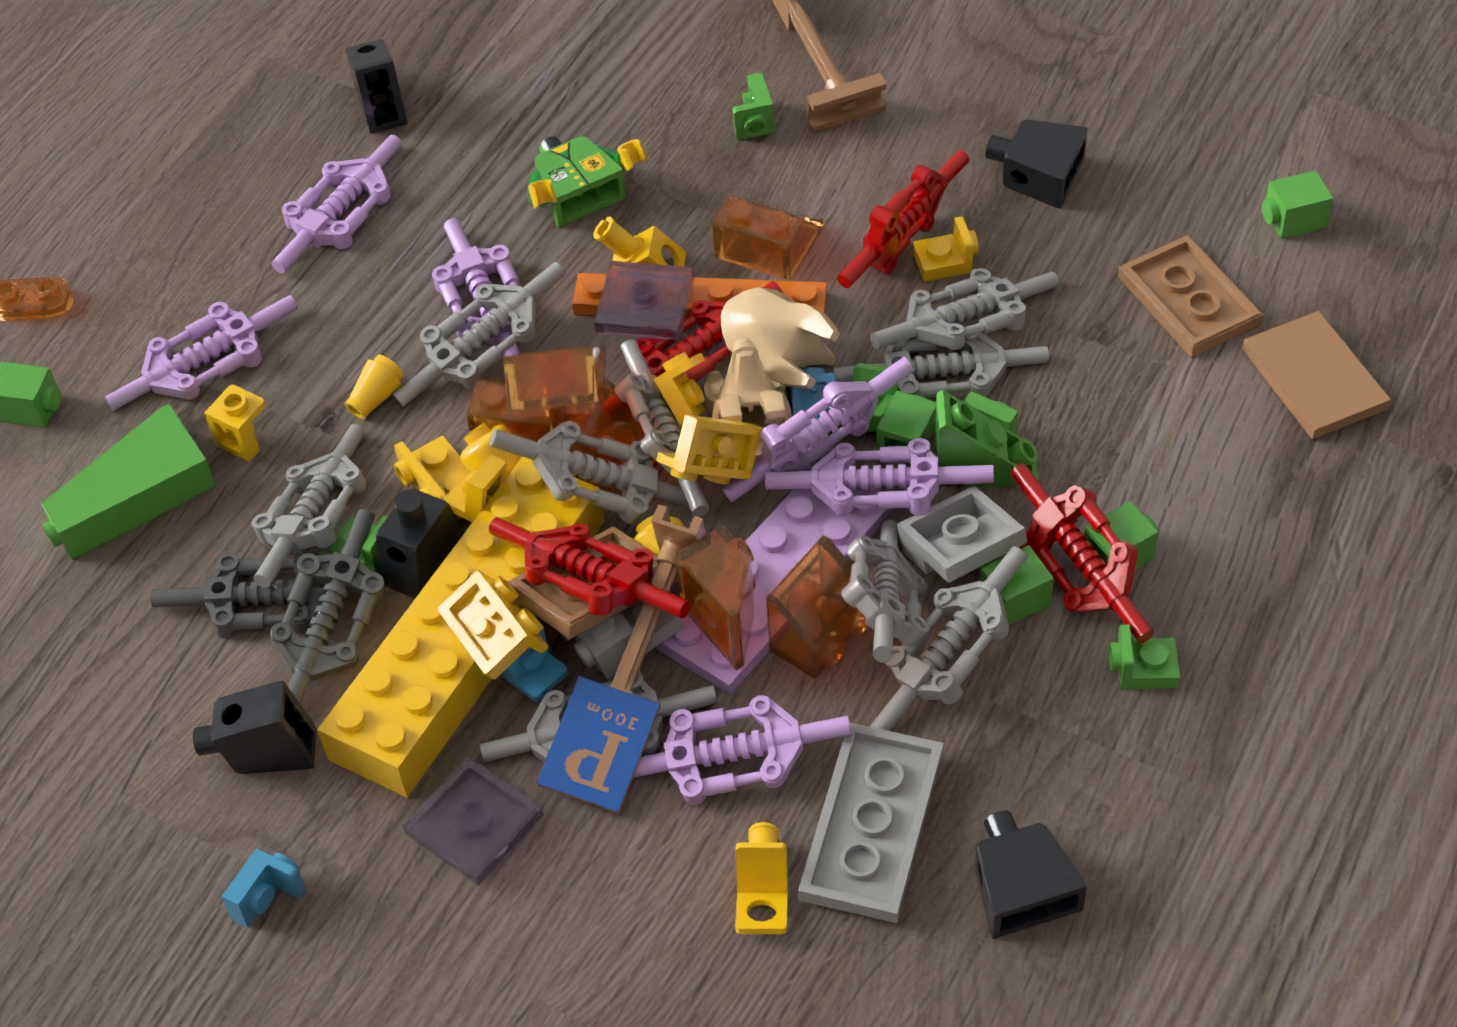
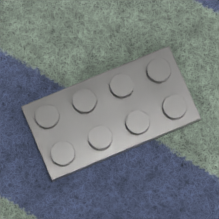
M850 723L852 735L844 736L799 885L798 900L897 923L942 760L944 743Z

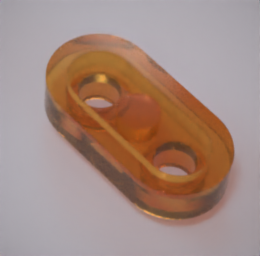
M60 277L21 278L0 281V320L54 318L66 313L73 304V295L69 285Z

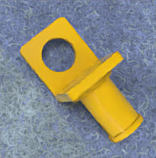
M606 217V221L603 219L595 228L593 237L614 252L610 274L626 275L649 262L665 276L683 277L686 260L685 250L656 226H652L642 233L632 236L616 223L612 217ZM662 247L668 249L673 256L674 267L669 266L663 259Z
M759 822L749 828V842L737 843L735 848L737 876L735 928L738 934H785L787 932L788 912L787 846L785 843L779 842V829L775 825ZM760 905L769 906L776 911V915L767 921H755L747 913L751 908Z

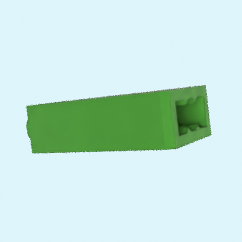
M167 404L158 409L41 503L49 520L41 525L53 547L55 548L62 544L72 560L216 487L206 458L170 404Z

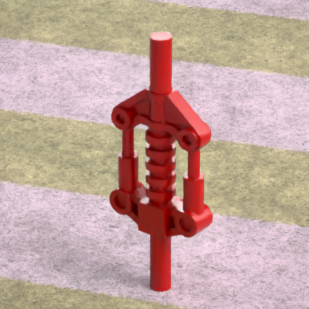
M958 150L938 172L924 165L916 166L911 174L912 183L904 191L900 190L884 207L876 205L869 216L870 230L863 237V250L837 276L841 286L850 288L870 266L887 275L894 271L898 263V257L910 245V239L919 230L928 232L934 225L935 214L944 190L970 161L967 153Z
M775 281L763 287L778 290L782 293L781 288ZM697 301L691 307V316L675 327L669 326L652 339L641 338L637 340L650 373L658 377L666 372L662 364L683 352H686L689 358L699 353L703 355V350L708 351L713 348V343L715 345L720 343L723 337L721 313L727 302ZM693 325L703 326V330L699 328L694 331V336H687L684 339L685 342L680 341L675 345L676 349L670 348L667 350L666 356L662 353L664 349L680 339V334ZM727 345L709 358L704 356V362L686 371L688 379H693L695 382L699 381L715 369L714 365L728 355H732ZM615 391L602 400L604 407L610 414H613L627 404L617 396Z
M1019 464L1014 467L1010 473L1011 477L1037 509L1032 515L1033 521L1028 533H1026L1027 543L1020 546V549L1028 545L1032 548L1054 580L1065 592L1063 601L1069 611L1088 613L1114 610L1125 625H1130V632L1139 643L1148 641L1153 636L1154 631L1128 598L1131 594L1138 551L1133 544L1120 541L1110 528L1111 522L1096 504L1097 496L1095 492L1075 485L1070 487L1066 493L1051 498L1025 464ZM1081 515L1084 516L1097 534L1101 533L1111 545L1108 565L1101 559V556L1094 550L1092 544L1087 541L1085 535L1080 532L1076 525L1077 518ZM1055 541L1062 546L1064 552L1076 564L1077 569L1083 574L1084 578L1091 582L1087 587L1074 588L1064 575L1065 569L1051 552V547Z
M499 517L494 518L489 525V533L525 549V578L530 584L541 585L548 581L560 586L564 593L589 603V611L593 615H607L611 613L612 608L622 605L630 607L637 600L681 619L685 618L690 610V601L648 583V580L653 577L654 554L648 549L640 548L631 551L612 542L606 544L590 537V529L582 523L538 532L528 531ZM588 547L602 553L605 559L619 565L616 566L601 558H596L594 555L586 553L585 550ZM552 564H556L557 568L566 570L568 573L577 575L579 578L588 580V582L593 584H588L573 576H561L550 571L549 567Z

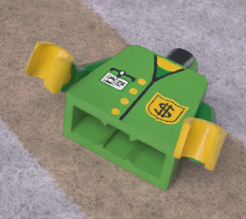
M557 136L548 137L541 143L540 154L534 159L536 171L529 177L527 201L534 208L547 205L556 225L560 228L625 199L623 171L631 170L635 163L646 161L648 158L639 139L628 141L619 146L617 151L599 145L596 146L587 137L583 136L563 143Z

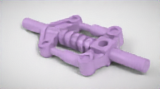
M390 135L367 159L327 162L322 168L323 178L313 188H308L297 201H290L283 205L282 213L285 224L289 229L294 230L297 235L271 262L272 267L277 272L285 273L310 245L320 248L322 245H334L337 249H346L352 245V234L367 219V213L375 204L384 205L391 198L389 185L381 168L402 146V142L397 136ZM328 185H339L316 211L310 209L320 199V193ZM362 190L369 193L370 197L361 207H356L344 221H337L343 212L362 194Z
M452 218L444 223V229L455 253L449 262L433 270L432 277L437 292L443 295L450 310H453V312H461L463 310L461 307L463 302L456 287L462 284L468 286L474 300L476 299L475 292L478 286L481 284H491L488 277L490 274L499 273L504 285H519L520 281L512 266L507 246L495 245L492 248L471 247L457 219ZM481 307L478 310L483 317L484 315L489 316L491 309ZM469 316L465 320L466 324L456 331L457 336L462 338L464 331L467 329L471 331V326L475 322L480 323V318ZM512 321L507 322L508 326L504 330L500 328L498 335L495 337L491 335V340L487 344L499 345L513 333ZM516 343L502 354L512 374H520L526 369V364Z
M288 295L248 318L242 311L237 312L229 309L228 305L224 302L213 303L208 308V315L186 326L185 331L169 340L162 337L150 340L141 371L142 376L106 395L105 399L112 411H115L149 391H153L156 394L192 400L198 396L200 392L199 386L217 376L222 378L243 365L248 368L258 366L262 361V355L258 347L259 340L256 332L298 310L294 298ZM213 329L218 330L213 333L212 338L210 336L205 337L203 343L199 341L194 343L192 349L187 347L183 349V354L176 353L173 355V359L170 360L172 348L189 339L193 341ZM231 346L236 350L234 353L214 363L213 368L199 376L194 377L189 374V369L193 368V370L200 368V363L204 365L209 363L211 357L214 359L218 358L220 352L227 353L230 351Z
M904 356L868 383L866 381H833L823 389L824 398L805 412L803 410L799 411L780 426L778 424L766 426L760 433V439L763 442V447L760 451L764 458L753 465L750 480L734 479L722 488L727 498L733 503L765 479L766 472L811 471L810 466L832 451L831 447L848 434L854 436L864 434L869 429L870 420L879 400L878 397L915 371ZM828 407H830L831 410H829L828 412H826L825 409H827ZM820 414L821 417L816 419L815 416Z
M923 438L911 440L908 446L880 447V450L856 451L850 443H840L816 463L811 471L765 473L766 490L812 489V493L838 515L850 514L854 506L878 505L879 509L908 508L909 512L914 515H924L930 511L933 498L939 495V485L994 483L993 465L939 467L938 457H935L932 453L930 442ZM880 460L881 464L909 463L911 467L906 468V464H899L898 468H894L893 465H886V468H881V465H874L873 469H869V466L865 465L861 466V469H857L855 464L857 461ZM884 486L887 487V490H894V486H899V489L907 488V491L878 492V495L853 496L851 492L857 491V487H862V491L869 490L870 487H874V490H882Z
M764 695L754 697L747 707L727 711L719 708L691 714L688 710L679 709L673 712L670 717L669 723L671 728L664 743L665 752L642 756L633 778L669 771L672 779L679 786L684 800L692 806L702 804L707 796L737 791L739 786L763 782L769 788H777L785 782L804 749L803 744L852 735L849 718L847 715L799 725L794 717ZM752 717L765 729V732L762 733L759 732V729L753 730L751 735H747L746 732L738 733L737 738H734L733 735L725 736V740H721L720 737L713 738L711 743L703 740L699 741V745H696L697 731L726 726L728 721ZM768 751L769 753L760 771L734 776V773L701 778L699 767L701 764L704 767H710L712 762L720 765L725 764L726 759H729L730 762L738 761V757H742L745 760L750 759L752 754H755L756 757L764 756V752Z

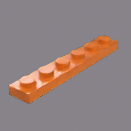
M578 273L572 305L574 315L686 319L691 316V307L697 301L727 302L743 291L757 287L763 288L770 282L775 281L781 288L782 293L788 296L794 303L811 305L825 314L827 282Z

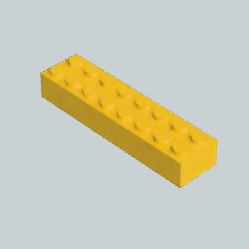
M521 457L317 729L327 759L408 798L492 680V678L483 673L437 608L477 570L494 580L501 576L506 581L525 572V549L489 533L491 521L499 517L531 532L568 527L576 523H582L588 526L590 537H593L605 521L603 508L594 506L593 501L573 495L566 501L555 499L533 465V461L529 458ZM575 478L577 481V486L589 489L597 492L600 489L599 487H596L592 484ZM515 600L516 604L520 607L521 610L525 608L523 605H521Z

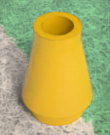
M377 355L373 360H367L350 397L344 403L345 407L356 417L365 420L375 408L402 387L400 381L404 377V372L395 362L383 355Z

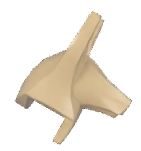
M762 287L741 292L728 300L723 307L721 326L727 348L732 352L738 338H749L758 349L759 358L771 380L789 388L812 389L816 380L800 368L807 366L831 367L834 365L836 358L820 337L836 342L840 333L830 318L815 307L808 304L794 303L780 291Z
M747 337L738 338L734 344L725 379L723 380L720 371H712L707 376L704 384L706 409L712 418L752 423L763 429L770 424H778L780 426L792 417L791 408L787 400V388L769 378L759 358L758 349ZM761 439L758 445L754 465L764 458V455L760 451V449L763 447V442Z

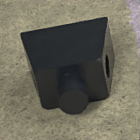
M378 39L345 49L356 94L370 134L408 124L394 62L384 40ZM385 94L388 98L385 102L376 104L373 95Z
M1024 120L1020 123L1013 139L991 135L986 147L985 157L1003 163L1002 183L1006 188L1061 209L1085 159L1088 128Z
M413 488L402 491L395 497V508L378 529L376 542L380 575L384 579L385 587L416 598L463 536L464 532L449 503Z
M284 680L218 698L214 703L212 725L196 727L194 729L193 745L199 756L221 753L232 769L240 774L313 769L317 727Z
M1006 810L993 813L985 819L983 824L989 838L976 844L975 868L992 939L1083 911L1087 888L1086 883L1046 825L1036 823L1018 829L1012 813Z

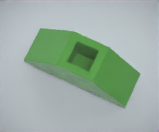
M944 389L936 394L935 437L939 467L993 465L994 483L963 485L967 487L973 485L976 487L1018 486L1010 473L1017 465L1025 464L1039 482L1038 454L1036 447L1029 440L1019 437L1003 427L998 421L990 419L971 407L966 401L956 398Z

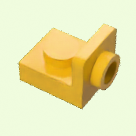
M963 216L954 218L953 234L913 241V254L924 282L969 274L973 268V255L979 253L976 233L974 230L968 231Z
M686 352L677 355L662 364L666 372L654 379L679 425L683 424L685 415L698 416L706 411L703 405L704 395L701 388L693 379H688L685 373L705 361L702 353L691 358L687 356Z
M236 385L228 386L204 412L215 445L250 462L260 451L252 422L266 407L264 399Z
M491 454L480 468L474 467L468 475H464L443 500L450 504L454 514L473 523L505 480L507 462Z

